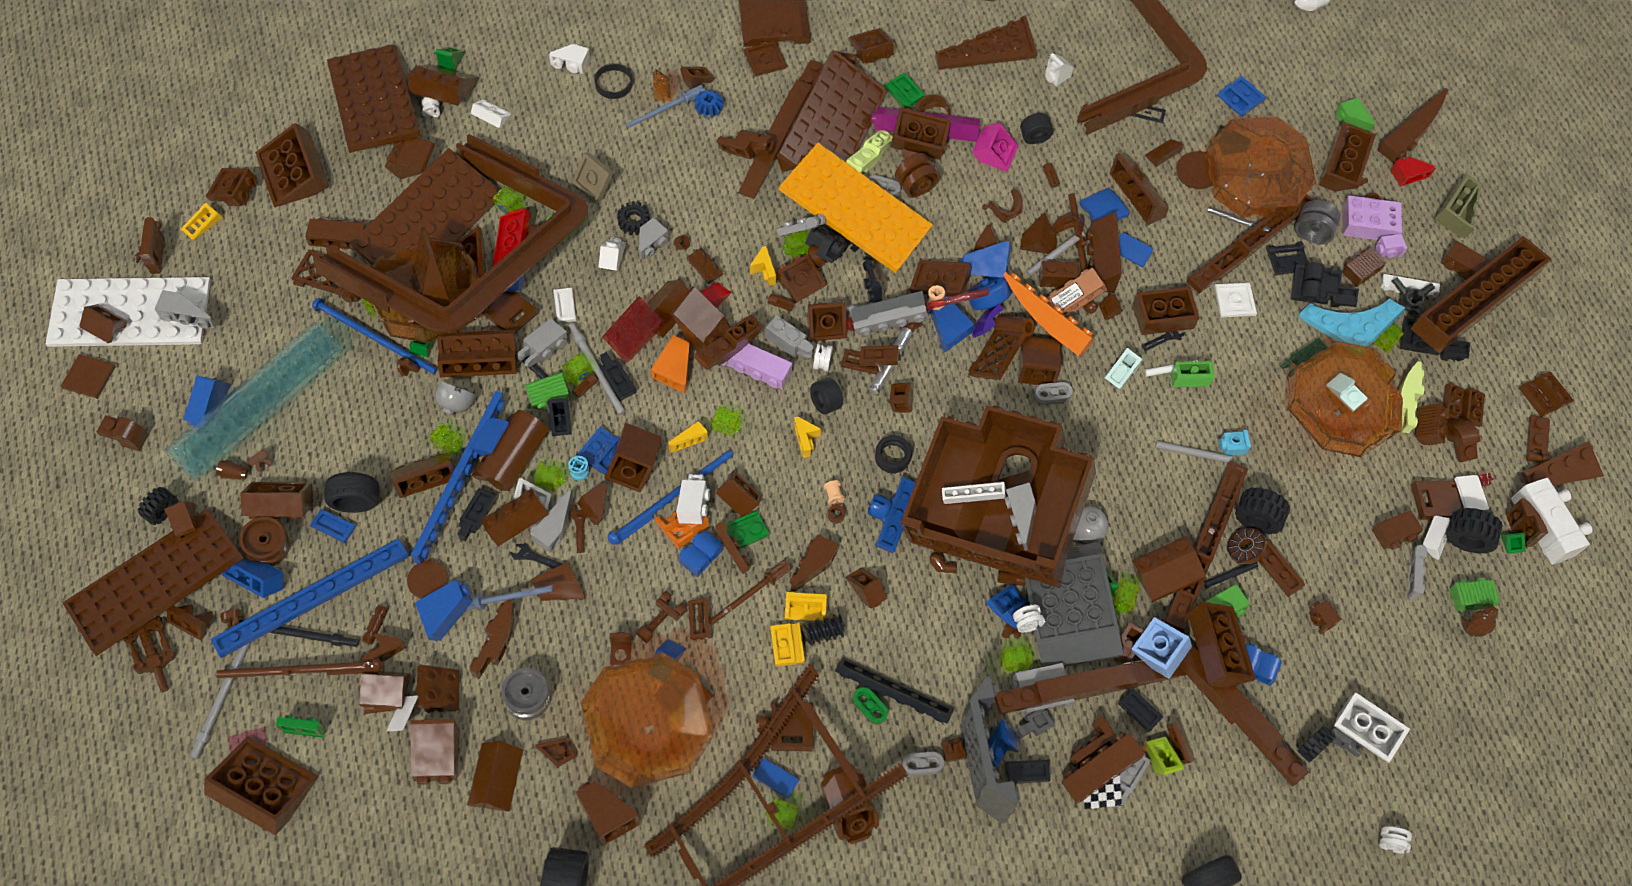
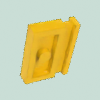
M800 623L770 626L775 667L795 665L797 663L804 664Z

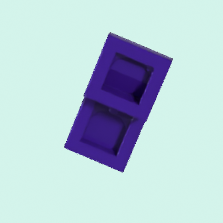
M1001 304L987 309L981 315L974 327L973 338L985 334L996 325L992 318L1003 310Z

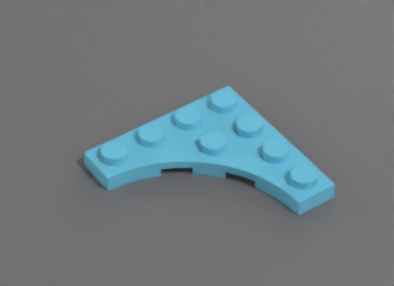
M1388 299L1380 306L1367 311L1340 313L1325 310L1310 303L1299 313V318L1361 355L1404 312L1405 307Z

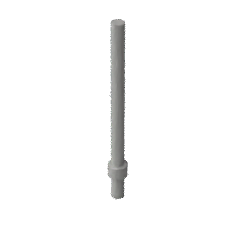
M570 323L568 327L574 336V342L581 348L619 415L625 413V409L586 344V338L583 333L579 332L575 323Z
M250 643L238 649L230 669H239ZM225 678L201 732H198L196 735V743L189 756L190 758L198 760L204 744L207 745L210 739L209 733L234 678Z

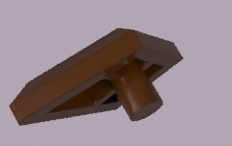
M567 738L535 745L536 749L557 768L576 758Z

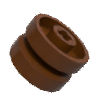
M917 153L904 160L898 166L894 175L910 198H916L931 191L940 180L939 171L932 165L931 160L924 153Z
M271 517L252 519L244 525L240 532L239 543L247 558L252 562L274 566L286 558L290 550V540L286 531L276 519Z

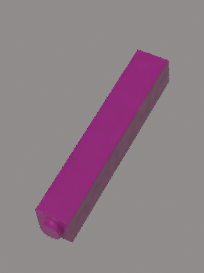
M877 107L876 113H872L871 123H875L874 130L893 132L899 109ZM921 112L951 120L947 135L948 139L977 142L980 119Z

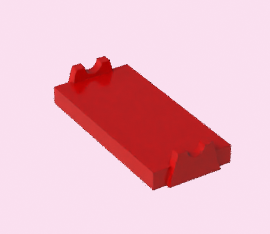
M520 208L500 216L492 267L526 239L530 212L526 208Z

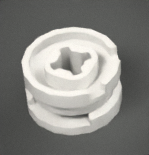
M817 344L813 369L820 368L828 372L833 346L828 345L824 347L821 344Z
M1039 605L1023 607L1013 614L1019 632H1030L1036 630L1038 625L1041 627L1045 624L1043 615H1040L1041 609Z
M1397 827L1381 828L1382 839H1380L1379 847L1385 850L1390 849L1400 854H1404L1405 850L1406 853L1410 852L1411 832Z

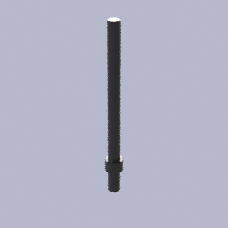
M282 626L269 632L328 642L333 646L339 647L341 645L358 647L359 639L344 637L343 634L337 633L330 635Z

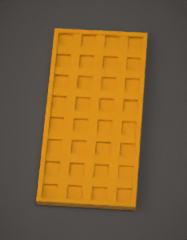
M817 143L778 189L813 215H824L826 218L825 223L894 273L900 269L933 226L931 222L820 143Z

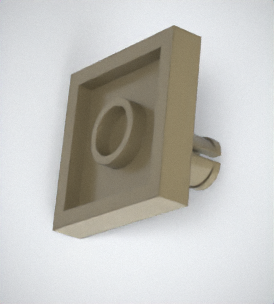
M586 152L582 157L572 183L595 203H598L602 200L613 172L590 152Z

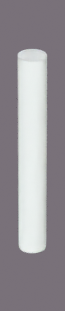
M1175 364L1145 369L1144 373L1146 377L1170 373Z

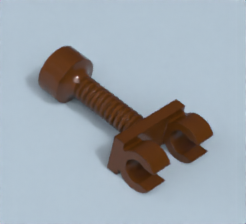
M665 591L656 600V605L662 611L647 627L641 626L636 631V635L645 643H648L653 638L652 632L668 615L675 621H678L687 611V607L682 603L675 610L666 605L672 599V595L668 591Z

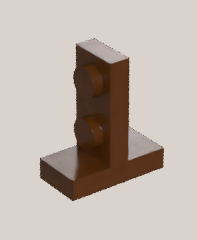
M1102 715L1095 719L1092 724L1099 736L1096 735L1088 741L1089 745L1086 747L1079 746L1071 752L1073 756L1069 761L1073 767H1076L1095 754L1105 745L1110 747L1116 743L1114 739L1118 736Z

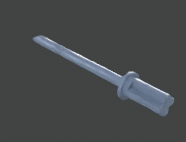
M699 85L686 92L682 91V97L647 113L645 116L628 122L626 127L634 126L646 118L655 116L679 103L685 102L687 105L695 99V96H698L699 91L704 92L705 90L702 88V85Z
M553 586L487 598L483 594H478L476 597H472V603L466 610L476 608L483 610L488 603L552 592Z

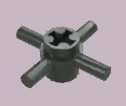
M1398 277L1392 280V283L1402 294L1399 304L1405 307L1404 310L1408 312L1415 311L1417 315L1425 313L1421 308L1425 299L1424 296L1433 291L1435 286L1430 283L1421 290H1407Z

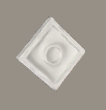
M1250 283L1214 285L1220 317L1256 316L1257 312Z

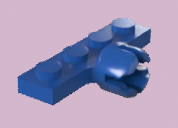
M905 477L900 479L893 498L890 499L878 493L872 498L871 506L868 507V514L883 522L875 546L892 554L895 552L902 534L901 520L916 483Z

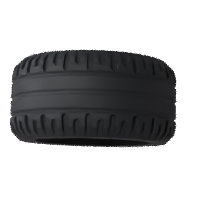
M343 472L332 475L325 483V503L330 508L341 512L359 513L369 511L376 507L379 502V483L374 477L364 473Z
M1225 855L1190 871L1182 877L1181 881L1184 886H1233L1241 881L1242 874L1233 857Z

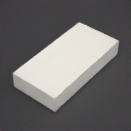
M572 287L553 290L557 323L576 321Z

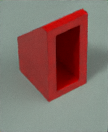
M1408 157L1396 160L1390 172L1400 187L1429 178L1436 167L1421 160Z

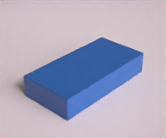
M323 509L318 512L310 524L312 528L343 543L347 542L356 528L354 524Z
M765 758L752 775L753 778L789 799L799 783V779Z

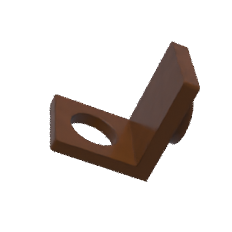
M625 632L610 633V665H630L631 634ZM620 649L625 650L627 653V657L622 661L615 658V652Z

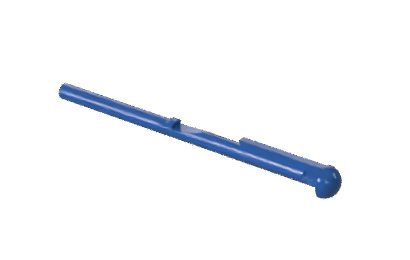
M317 298L313 301L312 307L315 311L322 310L378 342L383 347L402 357L408 358L433 375L438 370L433 365L324 304L323 298Z
M730 450L726 451L695 475L703 474L704 477L733 457ZM681 485L617 532L610 531L608 541L613 545H618L654 518L653 514L680 494Z

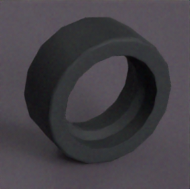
M890 435L879 441L876 446L875 461L881 470L896 474L908 467L911 461L912 449L904 438ZM890 445L900 447L904 451L903 461L899 463L886 461L882 457L883 449Z

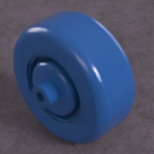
M1005 277L985 278L972 286L966 295L972 309L986 310L1006 301L1011 296L1012 289Z

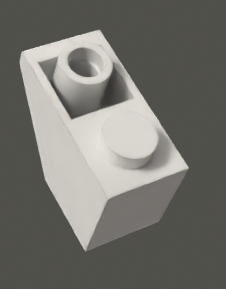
M575 44L552 51L549 54L551 65L561 69L564 61H566V68L572 73L578 72L583 74L590 60L589 48Z
M1052 53L1049 57L1045 73L1046 79L1049 83L1057 86L1071 77L1074 67L1063 56Z
M611 237L602 244L598 267L617 270L621 264L626 242L621 241L620 238Z

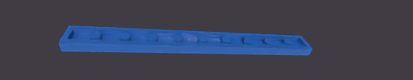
M495 391L411 553L414 563L422 565L424 559L429 557L432 543L437 541L441 526L447 522L450 508H454L458 493L464 489L467 475H471L473 464L480 457L479 454L472 450V444L489 418L498 419L499 412H503L505 409L506 401H504L503 393Z
M396 539L210 640L220 658H223L403 561L409 555L400 540Z

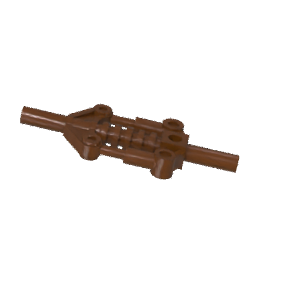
M152 619L123 638L126 644H129L131 649L130 654L134 663L133 670L138 674L154 672L160 692H166L169 690L162 668L174 660L176 654L171 649L168 638L165 637L163 631L165 624L161 620ZM150 631L159 632L163 652L160 654L157 652ZM138 636L147 657L144 661H141L139 652L134 646Z

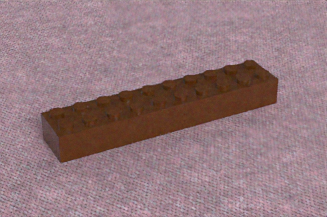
M1521 237L1423 313L1411 330L1438 353H1441L1541 273L1552 258L1526 237Z

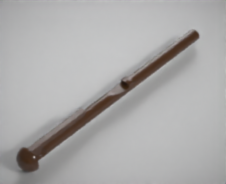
M1074 193L1068 195L1071 215L1078 219L1076 197ZM1079 240L1075 243V246L1078 250L1082 273L1088 267L1085 250ZM1093 300L1084 306L1085 312L1089 314L1095 313L1098 305Z
M374 657L373 661L227 669L217 670L216 676L217 678L269 675L290 676V674L321 672H327V675L378 673L383 668V662L380 658Z

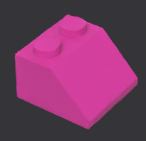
M999 122L983 127L972 153L981 163L1008 171L1019 145Z

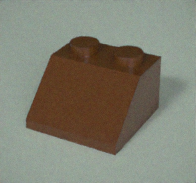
M416 137L394 142L393 149L387 156L385 168L400 179L421 174L426 168L435 144Z

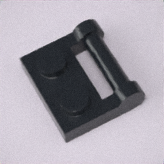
M1303 242L1278 247L1272 245L1266 248L1275 275L1295 273L1296 264L1306 265L1308 263ZM1296 251L1298 255L1276 257V254Z
M866 260L862 264L863 269L866 271V278L863 279L864 289L868 290L869 302L882 301V286L877 281L873 261Z

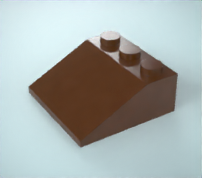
M433 64L416 65L408 73V88L410 93L458 106L478 82L479 77Z

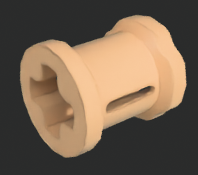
M938 285L932 286L928 291L930 297L928 304L932 309L940 310L945 305L943 298L945 290Z
M838 480L824 484V490L827 491L829 497V505L840 504L845 500L840 490L841 483Z

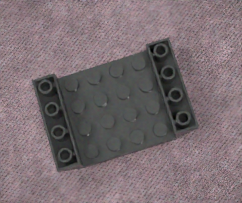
M1100 542L1070 547L1060 588L1025 578L1030 605H1039L1041 609L1040 615H1043L1045 619V624L1041 627L1038 625L1035 630L1042 667L1063 663V666L1123 656L1117 618Z
M986 677L969 701L960 723V729L976 806L1002 824L1007 822L1018 801H1020V792L1018 787L1015 788L1014 781L996 784L998 782V773L992 766L994 755L992 748H988L989 731L987 726L984 727L983 721L986 715H988L995 696H997V689L995 683H992L991 677Z

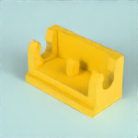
M786 592L785 619L815 621L816 618H819L822 621L823 616L826 615L827 594Z

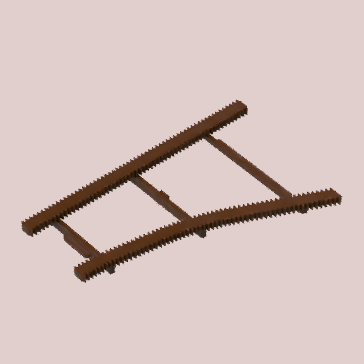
M808 664L806 671H803L804 674H801L802 677H799L800 681H796L795 687H792L791 691H789L790 694H787L788 697H785L786 701H783V704H780L781 708H778L779 711L773 714L774 718H771L772 721H768L770 725L766 724L767 728H764L765 731H762L763 735H759L760 738H757L758 742H755L756 745H752L753 748H750L749 754H745L744 760L737 762L738 766H735L734 772H730L731 775H728V778L724 777L726 781L722 780V783H719L720 786L716 785L717 789L713 788L714 792L710 791L711 794L707 793L708 797L704 796V800L701 799V803L697 802L698 806L694 805L691 811L687 810L688 814L684 813L685 817L681 816V820L677 819L678 823L674 822L675 825L670 823L668 830L665 829V833L662 832V835L658 834L659 838L655 836V840L652 839V842L648 841L649 845L645 843V848L649 855L655 859V855L658 856V853L662 854V850L665 851V848L669 849V845L672 846V843L676 844V840L681 848L678 853L692 878L699 879L702 886H708L682 842V835L686 836L685 832L689 833L688 829L692 830V826L696 827L695 823L699 824L698 821H702L705 815L709 816L708 812L712 813V809L715 810V806L719 807L718 803L722 805L721 801L725 802L724 798L728 799L727 795L731 796L730 792L734 793V790H737L736 786L740 787L739 783L743 784L742 780L746 781V777L784 840L781 839V843L777 842V845L774 844V848L770 846V850L766 849V853L762 851L763 855L759 854V858L756 856L755 860L751 858V862L747 861L748 865L744 863V867L740 866V870L736 868V872L733 871V874L729 873V877L725 875V879L721 878V882L718 880V884L714 883V886H742V883L746 884V880L750 882V878L754 879V875L757 877V873L761 874V870L765 872V868L769 869V866L772 867V863L776 865V861L780 862V858L784 860L783 856L787 857V853L791 855V851L795 852L794 849L798 850V846L802 848V844L806 845V842L809 843V839L817 838V834L820 835V832L824 833V829L828 831V827L831 828V825L835 826V822L839 824V820L842 821V817L845 819L846 815L850 817V813L853 814V810L857 812V808L861 809V806L864 807V803L868 805V801L872 802L871 799L875 800V796L879 798V794L883 795L882 791L886 793V789L890 790V787L893 788V784L897 786V782L901 783L900 780L904 781V777L908 779V774L904 767L898 763V767L894 766L895 769L891 768V772L887 770V774L884 773V776L880 775V779L876 777V781L873 780V783L869 782V786L865 784L866 788H860L857 783L859 780L858 775L810 703L803 702V698H806L805 694H808L807 691H810L809 688H813L811 684H815L814 681H817L816 678H819L812 664ZM798 704H800L857 792L854 791L855 795L851 794V798L847 796V800L843 799L844 802L840 801V805L836 803V807L833 806V809L829 808V812L825 810V814L822 813V817L819 815L818 819L814 817V821L810 820L811 824L807 822V826L799 827L800 831L796 830V833L792 832V836L788 834L787 837L774 816L779 812L774 802L766 803L751 779L750 771L754 772L753 768H756L755 765H759L758 762H761L760 758L764 759L763 755H766L765 752H769L768 749H771L770 745H773L772 742H776L774 738H778L777 735H780L779 731L783 732L781 728H785L784 725H787L786 721H790L789 718H792L791 714L794 715L793 711H797L796 708H799Z

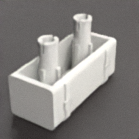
M1545 478L1525 485L1511 498L1514 505L1521 498H1525L1544 521L1548 533L1538 541V544L1551 565L1575 557L1590 545L1585 535L1592 533V527L1588 522L1578 525L1564 504V502L1571 500V494L1567 489L1557 492L1550 480Z

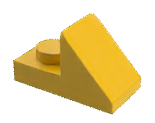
M763 246L750 265V274L762 272L763 280H767L768 285L771 286L776 284V273L767 247Z
M794 417V428L803 458L811 457V450H814L812 439L821 437V429L800 417Z

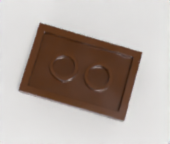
M919 260L909 290L911 293L923 291L924 295H929V289L932 286L938 285L944 288L946 296L962 297L972 266L970 263Z

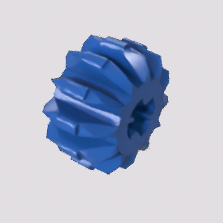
M705 89L704 92L699 91L698 96H695L694 108L697 110L698 115L703 114L704 118L710 115L713 118V114L719 116L720 111L723 110V99L720 97L719 92L714 93L713 89L711 91Z

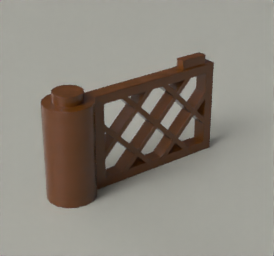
M308 249L291 277L293 284L303 288L307 285L341 295L342 299L348 303L357 302L359 296L341 286L339 288L332 287L331 284L334 282L327 278L323 282H315V279L321 277V275L318 273L312 274L311 269L315 268L314 263L309 265L308 260L311 255H317L324 259L323 256L325 254ZM308 270L310 276L305 278L298 277L303 271Z
M998 316L994 321L996 324L994 326L995 330L976 362H973L969 368V374L972 377L1001 380L1025 337L1033 334L1035 328L1034 321L1031 318ZM998 337H1003L1002 340L995 343ZM1016 338V341L1009 345L1008 342ZM1006 344V347H1005V348H1003V349L997 351V348H999V347H1001L1002 345ZM994 350L995 353L986 358L988 353ZM1009 352L1006 357H1004L1003 359H1000V356H1002V355H1004L1005 353ZM997 358L998 361L989 366L988 363ZM986 365L985 369L978 371L980 367ZM1000 367L997 373L991 372L992 370Z

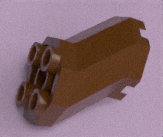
M850 764L859 777L858 785L861 789L862 787L866 788V781L861 770ZM841 767L827 771L823 775L824 780L821 782V789L828 811L829 808L833 809V806L836 807V803L840 805V801L844 802L843 799L847 800V796L851 798V794L855 795L854 791L857 792ZM868 801V805L864 803V807L861 806V809L857 808V812L853 810V814L850 813V817L847 815L846 819L842 817V821L839 820V824L835 822L834 828L840 840L844 841L846 839L848 843L855 844L870 838L872 835L871 830L873 828L876 830L879 826L878 812L874 807L873 801Z

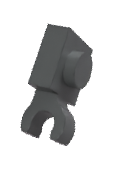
M1045 709L1026 716L1025 721L1027 724L1019 727L1015 733L1019 739L1032 731L1035 736H1038L1051 729L1055 724Z
M1336 727L1331 730L1336 736L1332 743L1342 749H1347L1356 757L1362 754L1361 751L1357 750L1356 745L1364 748L1363 745Z

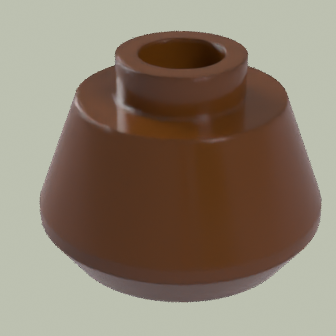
M813 244L809 247L807 254L812 259L816 268H821L828 261L816 255L819 247Z

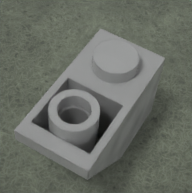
M654 217L640 227L639 256L641 260L645 259V256L650 258L657 248L664 247L669 240L668 230Z

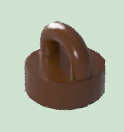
M240 609L227 610L220 615L222 623H227L229 629L239 624V619L243 618L242 610Z

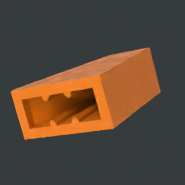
M673 335L653 365L651 377L685 393L687 389L690 343L683 337Z

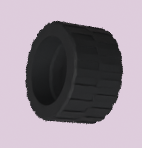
M551 847L544 863L540 886H586L589 871L588 852Z

